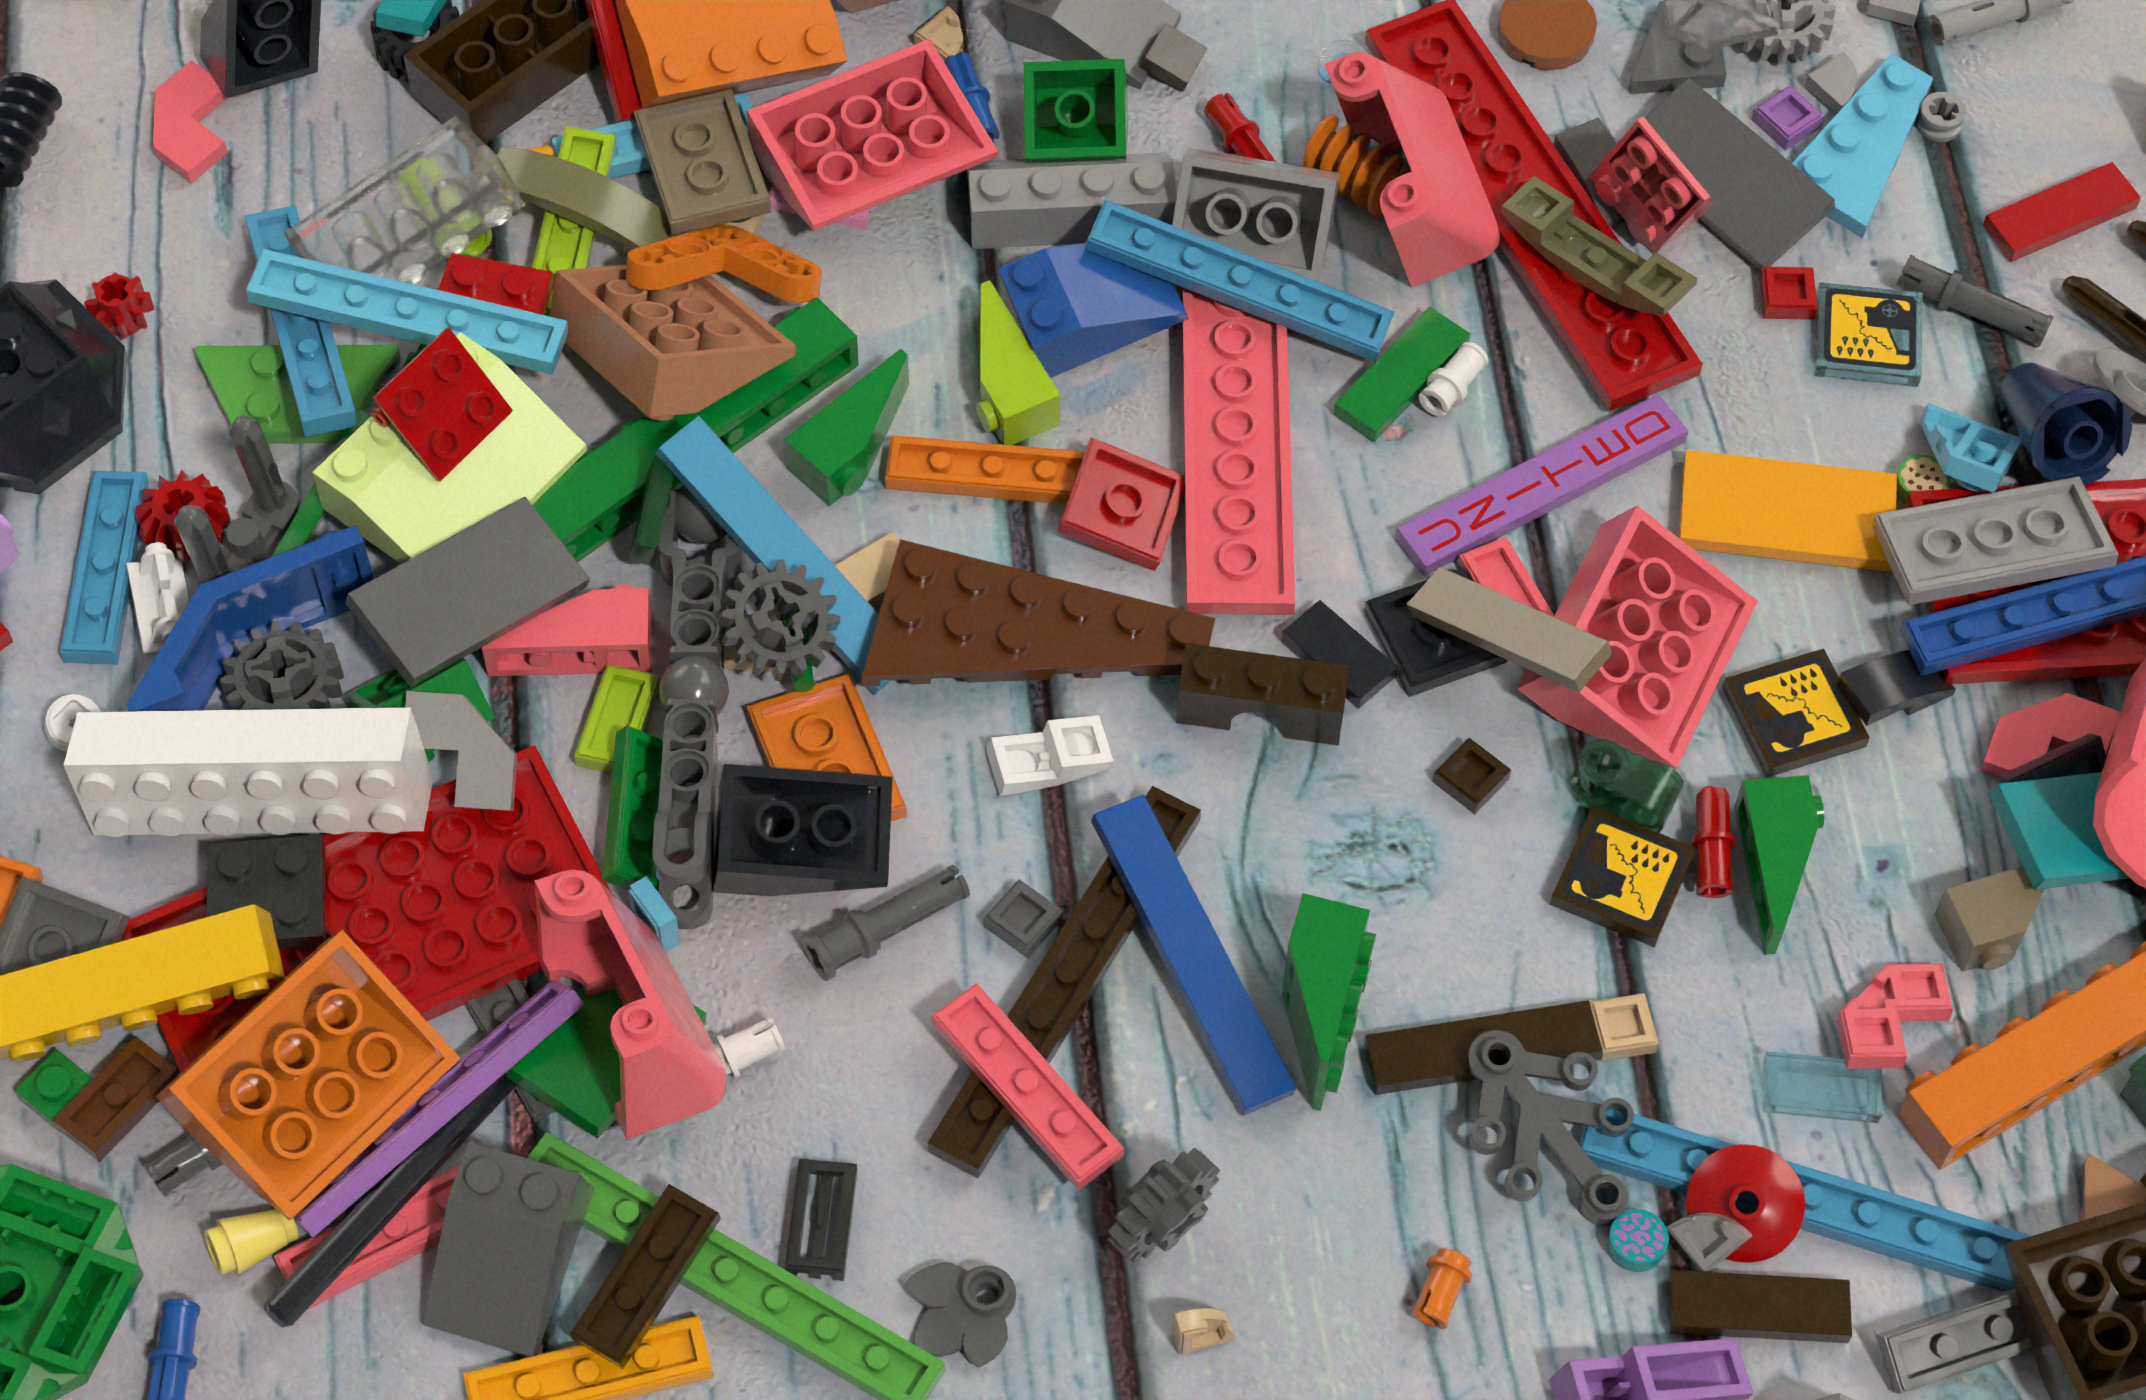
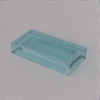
M1766 1052L1763 1060V1112L1879 1123L1882 1117V1068L1846 1069L1845 1060L1841 1058Z

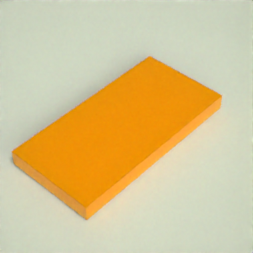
M1686 450L1683 458L1678 538L1694 550L1891 572L1892 569L1873 529L1875 514L1896 510L1897 474Z

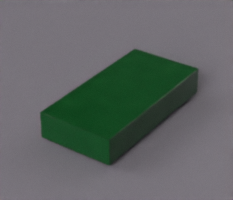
M656 452L650 464L629 553L630 561L645 565L650 564L657 549L674 477L673 472L656 455Z

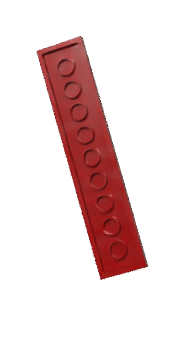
M1445 0L1366 30L1365 44L1374 57L1440 89L1446 96L1495 216L1500 232L1498 245L1608 411L1611 412L1699 376L1703 363L1668 312L1664 316L1640 312L1593 292L1541 255L1501 213V206L1535 176L1574 200L1573 215L1621 244L1455 0Z

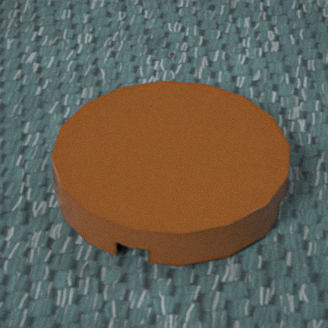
M1506 0L1502 5L1497 30L1501 45L1511 57L1521 63L1522 58L1529 62H1534V68L1553 70L1567 68L1578 63L1588 54V50L1594 42L1597 20L1594 8L1587 0Z

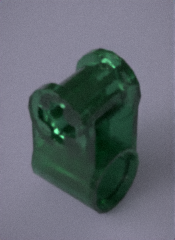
M1595 739L1584 746L1578 761L1579 767L1574 771L1570 782L1571 794L1583 806L1588 808L1596 807L1658 833L1663 830L1684 787L1681 775L1674 768L1665 763L1650 760L1608 739ZM1606 754L1610 756L1607 765L1602 764ZM1591 783L1596 785L1593 794L1589 792Z

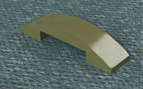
M501 147L480 188L481 192L525 212H528L533 203L624 244L622 255L627 257L629 251L635 248L684 234L671 235L664 210L628 187L581 165L540 152Z
M1535 176L1501 206V213L1510 224L1547 260L1583 286L1625 307L1664 316L1697 284L1695 276L1657 252L1646 261L1573 215L1574 200Z

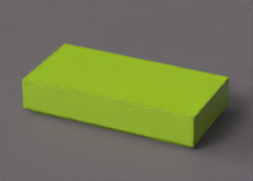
M609 664L606 665L574 755L576 766L612 774L616 732L627 725L645 732L659 692V675Z

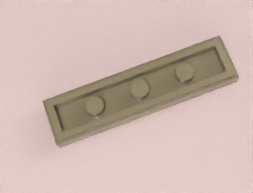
M1439 567L1407 603L1412 617L1577 692L1584 688L1612 655V650L1607 640L1442 567Z

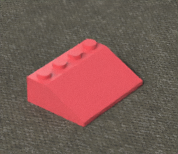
M930 39L747 110L748 138L755 158L770 184L775 187L778 193L813 231L998 157L997 148Z
M1637 505L1601 524L1554 615L1559 620L1607 640L1612 650V655L1580 692L1574 691L1528 669L1522 677L1517 690L1556 720L1672 771L1677 769L1758 601Z

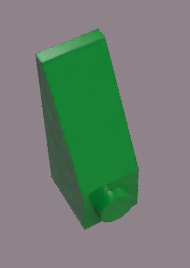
M899 349L784 438L786 469L826 505L831 506L843 495H852L863 485L866 477H868L909 386L908 354Z
M1809 775L1743 780L1734 805L1764 955L1775 954L1817 830L1822 829L1824 826L1823 802L1819 795L1813 796Z

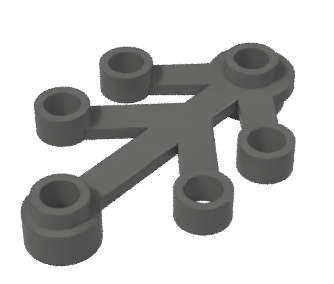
M1491 1030L1479 1035L1473 1041L1468 1052L1469 1069L1472 1075L1482 1083L1477 1120L1469 1132L1471 1147L1482 1155H1492L1502 1147L1506 1138V1128L1499 1119L1504 1091L1506 1090L1520 1108L1513 1166L1510 1168L1504 1181L1507 1194L1512 1199L1520 1202L1529 1201L1537 1195L1542 1185V1175L1537 1168L1540 1137H1542L1581 1187L1578 1205L1582 1215L1589 1222L1596 1225L1605 1226L1612 1224L1625 1211L1628 1205V1191L1620 1179L1613 1175L1602 1174L1563 1123L1596 1128L1607 1136L1619 1137L1628 1131L1634 1120V1112L1631 1105L1621 1098H1610L1603 1102V1104L1539 1094L1527 1078L1535 1077L1562 1081L1571 1090L1583 1091L1592 1085L1598 1073L1597 1063L1588 1053L1574 1052L1567 1058L1525 1052L1521 1042L1515 1036L1505 1031ZM1493 1049L1501 1050L1506 1054L1508 1062L1504 1065H1495L1489 1060L1488 1052ZM1574 1063L1582 1064L1587 1068L1589 1077L1586 1079H1576L1571 1075L1569 1066ZM1609 1109L1620 1111L1624 1116L1625 1123L1619 1126L1610 1124L1605 1117V1111ZM1482 1127H1489L1496 1132L1498 1140L1492 1144L1484 1143L1479 1139L1477 1130ZM1519 1173L1528 1175L1533 1181V1188L1527 1191L1520 1190L1515 1186L1513 1177ZM1599 1188L1610 1189L1615 1195V1203L1605 1205L1599 1202L1596 1198V1190Z

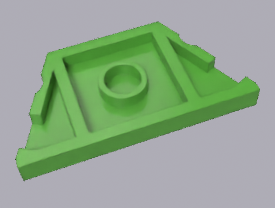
M398 344L336 345L355 412L369 409L374 401L372 397L378 393L377 385L389 368L395 370L399 365L400 352ZM279 345L196 346L195 353L202 371L205 372L214 395L228 418L230 427L237 417L244 415L259 421L268 444L338 443L345 429L309 437L304 436Z

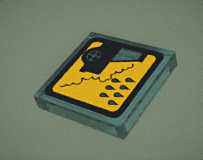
M1820 282L1816 297L1818 309L1815 329L1814 376L1918 387L1922 377L1923 293Z

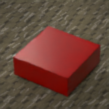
M1762 267L1759 279L1763 319L1814 320L1818 308L1813 267Z

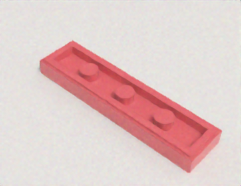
M977 983L931 1016L932 1025L1078 1191L1124 1157V1147Z
M460 1165L429 1179L309 1308L438 1245L448 1197ZM338 1225L274 1256L285 1281Z

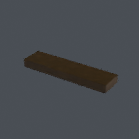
M1589 1000L1368 1034L1365 1036L1364 1045L1376 1095L1475 1080L1476 1078L1472 1075L1468 1066V1052L1473 1041L1479 1035L1491 1030H1501L1512 1034L1521 1042L1525 1052L1567 1058L1574 1052H1585L1591 1055L1595 1061L1600 1060L1603 1051ZM1493 1049L1488 1052V1058L1493 1064L1504 1065L1508 1062V1058L1503 1051Z

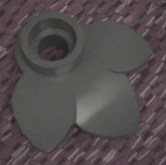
M943 1262L924 1268L907 1280L905 1283L907 1292L927 1308L917 1327L914 1345L935 1357L952 1355L964 1349L968 1359L978 1368L991 1362L1002 1352L1008 1339L1005 1318L1012 1312L1016 1303V1287L1013 1279L1007 1272L989 1265L978 1266L967 1271L953 1263ZM983 1290H991L997 1294L998 1298L995 1302L985 1305L978 1302L976 1296Z

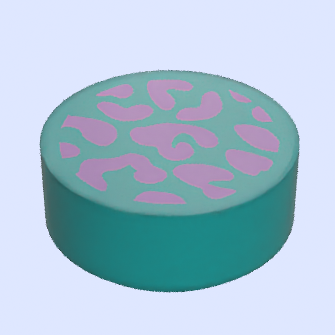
M1641 1209L1628 1210L1620 1214L1612 1223L1607 1238V1247L1612 1259L1622 1268L1633 1272H1645L1655 1268L1662 1261L1669 1243L1668 1231L1663 1221L1655 1214Z

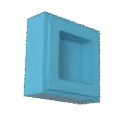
M645 876L629 886L631 910L655 932L665 952L679 945L677 917L648 877Z

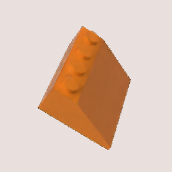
M615 0L643 109L732 89L733 93H739L831 75L848 61L836 14L830 0Z
M341 930L322 943L155 1097L202 1146L289 1221L461 1058L351 938Z

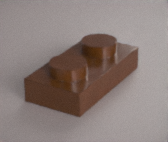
M135 1036L53 1121L60 1132L100 1163L159 1102L155 1096L180 1074L178 1068Z

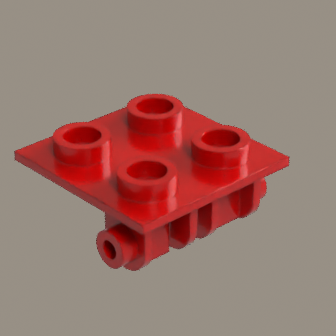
M447 327L372 397L375 408L371 411V416L384 428L392 423L435 479L440 482L513 412V409L452 330Z

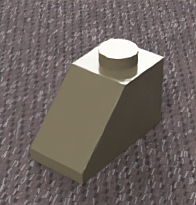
M2023 866L1945 889L1934 915L1962 972L1981 966L1984 970L1997 969L2014 958L2044 892V889L2034 890Z

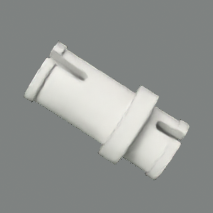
M1464 342L1443 368H1437L1428 377L1427 387L1419 394V401L1422 407L1434 416L1443 417L1451 407L1461 404L1467 396V387L1489 363L1486 352L1475 343Z

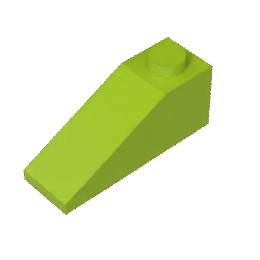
M989 280L981 283V402L976 404V411L986 432L994 431L1001 444L1013 445L1060 425L1061 395Z

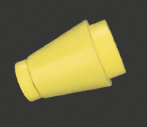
M275 1209L216 1220V1227L204 1231L208 1251L220 1275L233 1271L238 1276L287 1246L288 1243L299 1239L294 1219L288 1221Z

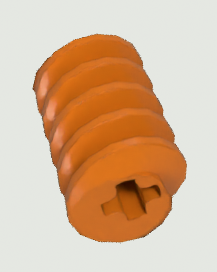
M1333 114L1328 115L1318 125L1306 146L1303 167L1341 173L1338 194L1345 198L1351 197L1353 203L1361 208L1367 207L1369 213L1376 218L1384 217L1380 206L1382 190L1390 181L1412 172L1411 168L1409 167L1400 174L1403 158L1398 155L1392 156L1384 164L1387 148L1381 144L1367 153L1371 144V138L1365 134L1359 136L1351 143L1355 134V128L1347 124L1336 133L1339 118Z

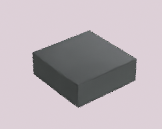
M1019 879L984 917V927L1028 959L1063 920V910Z

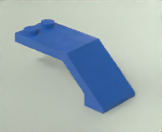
M355 525L342 531L325 533L313 542L199 585L126 704L129 712L203 711L219 685L220 678L226 673L222 663L224 658H235L236 652L233 643L236 640L246 644H250L253 641L251 629L256 627L263 635L271 633L273 621L280 623L282 631H290L295 621L301 622L303 629L351 611L345 603L348 593L374 580L365 543L357 526Z

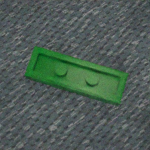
M1429 306L1335 402L1333 414L1375 442L1416 400L1423 389L1427 387V379L1430 374L1437 368H1443L1457 353L1459 347L1464 342L1470 341L1471 333Z
M628 725L617 731L615 737L602 880L630 890L629 886L647 876L659 892V880L656 877L653 862V834L655 816L658 811L663 740Z

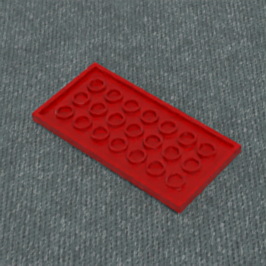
M535 745L516 753L517 769L513 811L454 807L456 779L431 789L424 831L399 832L395 834L383 832H345L343 834H327L323 836L326 868V940L343 930L426 1021L463 1006L472 999L481 998L508 986V983L513 980H521L542 970L539 964L535 880L562 871L579 870L593 875L610 890L607 882L602 880V873ZM207 886L130 919L121 940H129L206 918ZM319 946L279 950L285 977ZM282 980L268 984L269 992ZM269 992L247 999H235L234 994L213 999V1008L200 1013L179 1015L177 1009L157 1015L158 1023L180 1072L184 1071Z

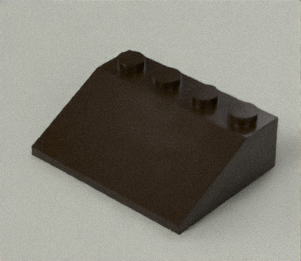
M2146 1202L2005 1244L2003 1249L2038 1369L2051 1400H2146Z

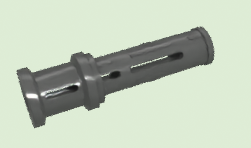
M950 865L940 873L865 913L861 910H851L844 914V921L816 935L814 932H810L804 935L802 942L810 963L823 980L829 981L836 976V970L861 956L867 959L875 956L881 948V942L953 903L969 897L970 891L964 876L960 875L955 878V875L959 874V869L955 865Z

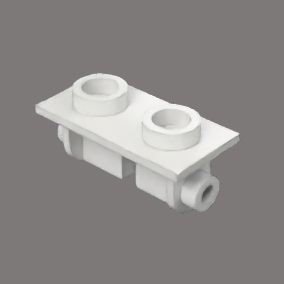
M161 542L149 544L145 548L141 562L126 563L143 655L158 654L189 603L182 562L179 559L175 560L174 553Z

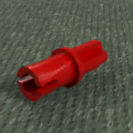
M1220 93L1207 102L1204 113L1221 134L1226 151L1236 153L1238 156L1276 162L1259 138L1260 129L1257 123L1245 117L1229 93H1225L1224 96Z
M1706 786L1696 795L1697 834L1691 839V846L1697 848L1696 892L1706 898H1723L1733 893L1731 850L1736 846V838L1730 834L1729 793L1723 787Z

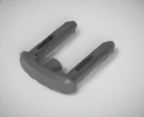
M242 415L237 417L230 427L229 434L253 493L241 512L243 518L232 521L227 527L226 536L229 542L224 551L218 542L205 510L194 505H186L179 510L175 518L177 530L200 578L199 585L271 558L298 512L299 500L296 491L291 485L282 481L259 421Z

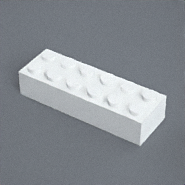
M411 707L77 712L63 765L93 835H106L110 837L124 835L177 836L179 834H217L229 836L246 833L286 835L289 833L343 834L345 832H383L395 834L399 832L424 831L433 783V775Z

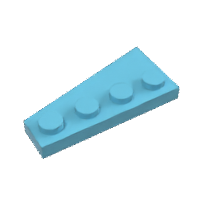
M1893 53L1792 163L1835 199V208L1827 217L1861 238L1864 237L1875 208L1878 206L1888 179L1897 164L1902 148L1911 133L1920 113L1923 100L1927 97L1933 81V77Z

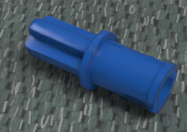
M960 52L956 55L948 56L944 61L945 65L994 143V139H998L1000 133L988 104L990 101L989 91L987 88L980 86L970 56L967 53Z
M167 1299L162 1302V1316L156 1349L150 1351L148 1355V1362L153 1365L147 1400H185L189 1371L196 1367L198 1360L192 1352L197 1317L200 1314V1305L185 1299Z

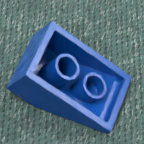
M1086 243L1044 248L998 268L1009 300L1028 343L1050 378L1188 320L1187 313L1173 283L1085 250Z

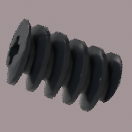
M12 72L4 75L0 80V186L12 188L21 184L24 180L23 172L27 171L32 164L31 156H35L39 151V141L46 137L48 133L47 126L53 123L56 118L55 111H58L62 106V96L58 89L37 75L25 72Z

